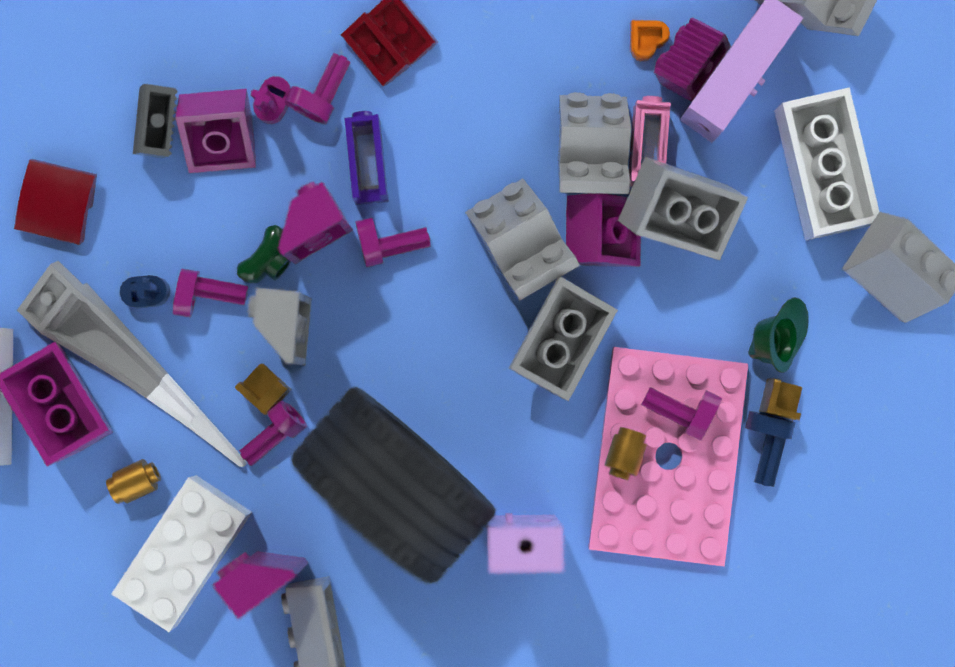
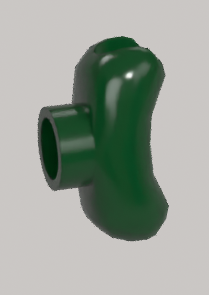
M273 225L265 229L263 240L257 250L249 258L238 263L237 275L239 278L253 284L260 282L266 275L275 281L285 272L291 261L284 257L278 249L283 233L281 227Z

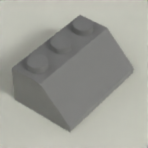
M883 212L878 213L842 268L853 280L904 323L948 303L955 293V263L911 221Z
M558 276L509 369L552 394L569 401L618 310Z
M256 288V296L250 297L248 308L249 317H254V326L285 363L306 365L312 299L297 291Z
M330 577L290 583L285 588L286 593L281 595L284 613L290 614L292 627L288 628V640L291 648L296 647L298 661H294V667H346Z

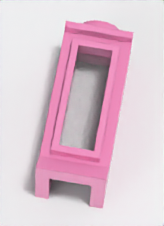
M644 96L642 100H637L633 107L629 163L631 187L636 180L645 157L666 164L671 103L663 102L662 97Z

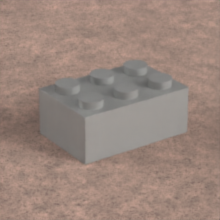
M645 157L618 221L637 235L720 260L748 197L726 184Z

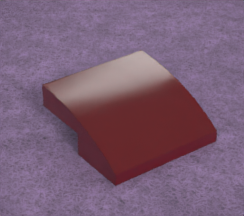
M382 0L369 13L364 12L341 34L382 86H386L439 43L404 0Z
M35 159L29 160L20 191L14 229L80 245L84 242L88 209L93 207L97 174Z

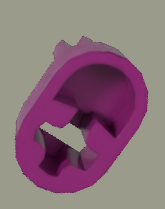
M333 53L314 93L297 86H292L285 104L317 123L327 124L334 110L331 102L351 62L346 60L345 56Z
M278 76L270 77L264 81L259 91L255 89L251 91L250 95L254 99V112L263 123L276 124L281 121L288 109L285 100L291 87L284 78ZM270 88H278L283 91L285 96L281 98L269 90Z
M372 218L355 221L366 267L383 264V258L431 247L426 227L378 238Z
M182 268L174 297L173 315L191 318L196 297L245 306L249 286L200 277L199 271Z
M650 387L641 405L685 427L686 434L701 441L720 406L722 397L706 390L697 408L694 409Z
M284 401L278 402L267 412L272 424L239 450L243 460H246L250 466L258 462L286 437L294 438L307 427L305 420L293 406Z

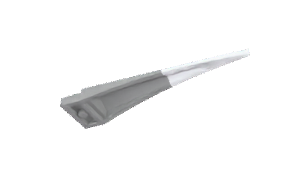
M59 261L50 264L17 311L42 335L118 379L191 429L236 465L244 467L247 464L246 460H243L233 445L87 283L82 284Z

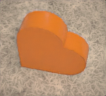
M631 20L630 52L633 58L638 61H647L653 57L656 49L663 47L667 43L670 31L664 22L656 20Z

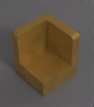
M259 364L244 382H239L235 386V389L264 415H267V412L278 402L282 401L292 390L265 364Z
M775 378L767 379L759 411L791 420H800L801 413H797L802 387L781 382V380Z

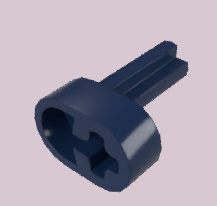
M136 276L128 278L122 283L119 294L121 300L130 307H157L163 305L168 300L170 287L164 279L158 276ZM131 291L137 293L139 301L136 302V299L131 295Z
M749 411L745 428L766 434L754 480L755 483L774 487L786 439H792L796 422Z

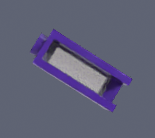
M371 111L354 112L352 117L344 118L352 199L355 205L389 202L379 115H372Z

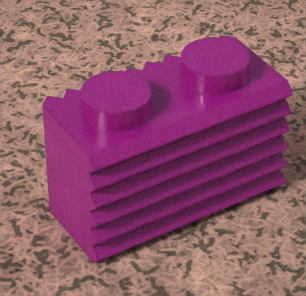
M690 18L689 23L681 26L677 31L674 44L670 46V50L662 53L657 59L654 74L659 83L679 96L693 101L731 48L726 34L695 18Z

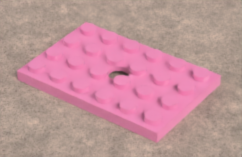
M620 347L612 348L588 545L589 550L725 567L748 363ZM650 387L694 409L697 408L706 390L722 397L720 406L701 441L686 434L685 427L641 405ZM620 427L635 430L646 435L644 443L647 444L638 475H630L629 481L609 475L610 468L604 466L613 436L618 434ZM665 443H673L681 451V462L674 469H663L656 462V451Z

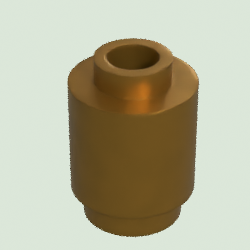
M620 427L618 434L613 436L604 466L610 468L609 475L629 481L630 475H638L647 444L644 443L646 439L645 434Z
M141 459L112 473V477L106 480V485L115 503L125 502L128 504L157 490V482L161 480V477L153 462L148 464L146 460Z

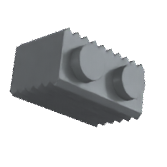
M143 84L139 87L133 146L134 155L165 158L172 154L169 149L172 148L170 142L173 141L171 135L174 134L171 130L174 127L172 122L175 120L172 115L176 113L173 108L177 106L174 103L177 100L175 94L178 93L175 88Z

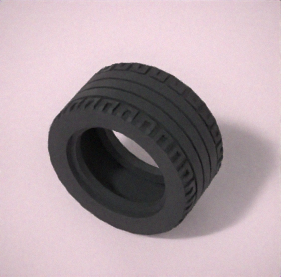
M357 386L350 388L340 399L341 402H337L330 409L328 415L322 418L316 425V429L314 428L304 439V443L292 454L291 463L307 485L341 519L383 555L412 576L427 584L438 582L446 573L447 568H451L460 557L459 555H462L471 545V541H474L483 531L482 526L486 527L494 518L496 509L466 477L392 412Z

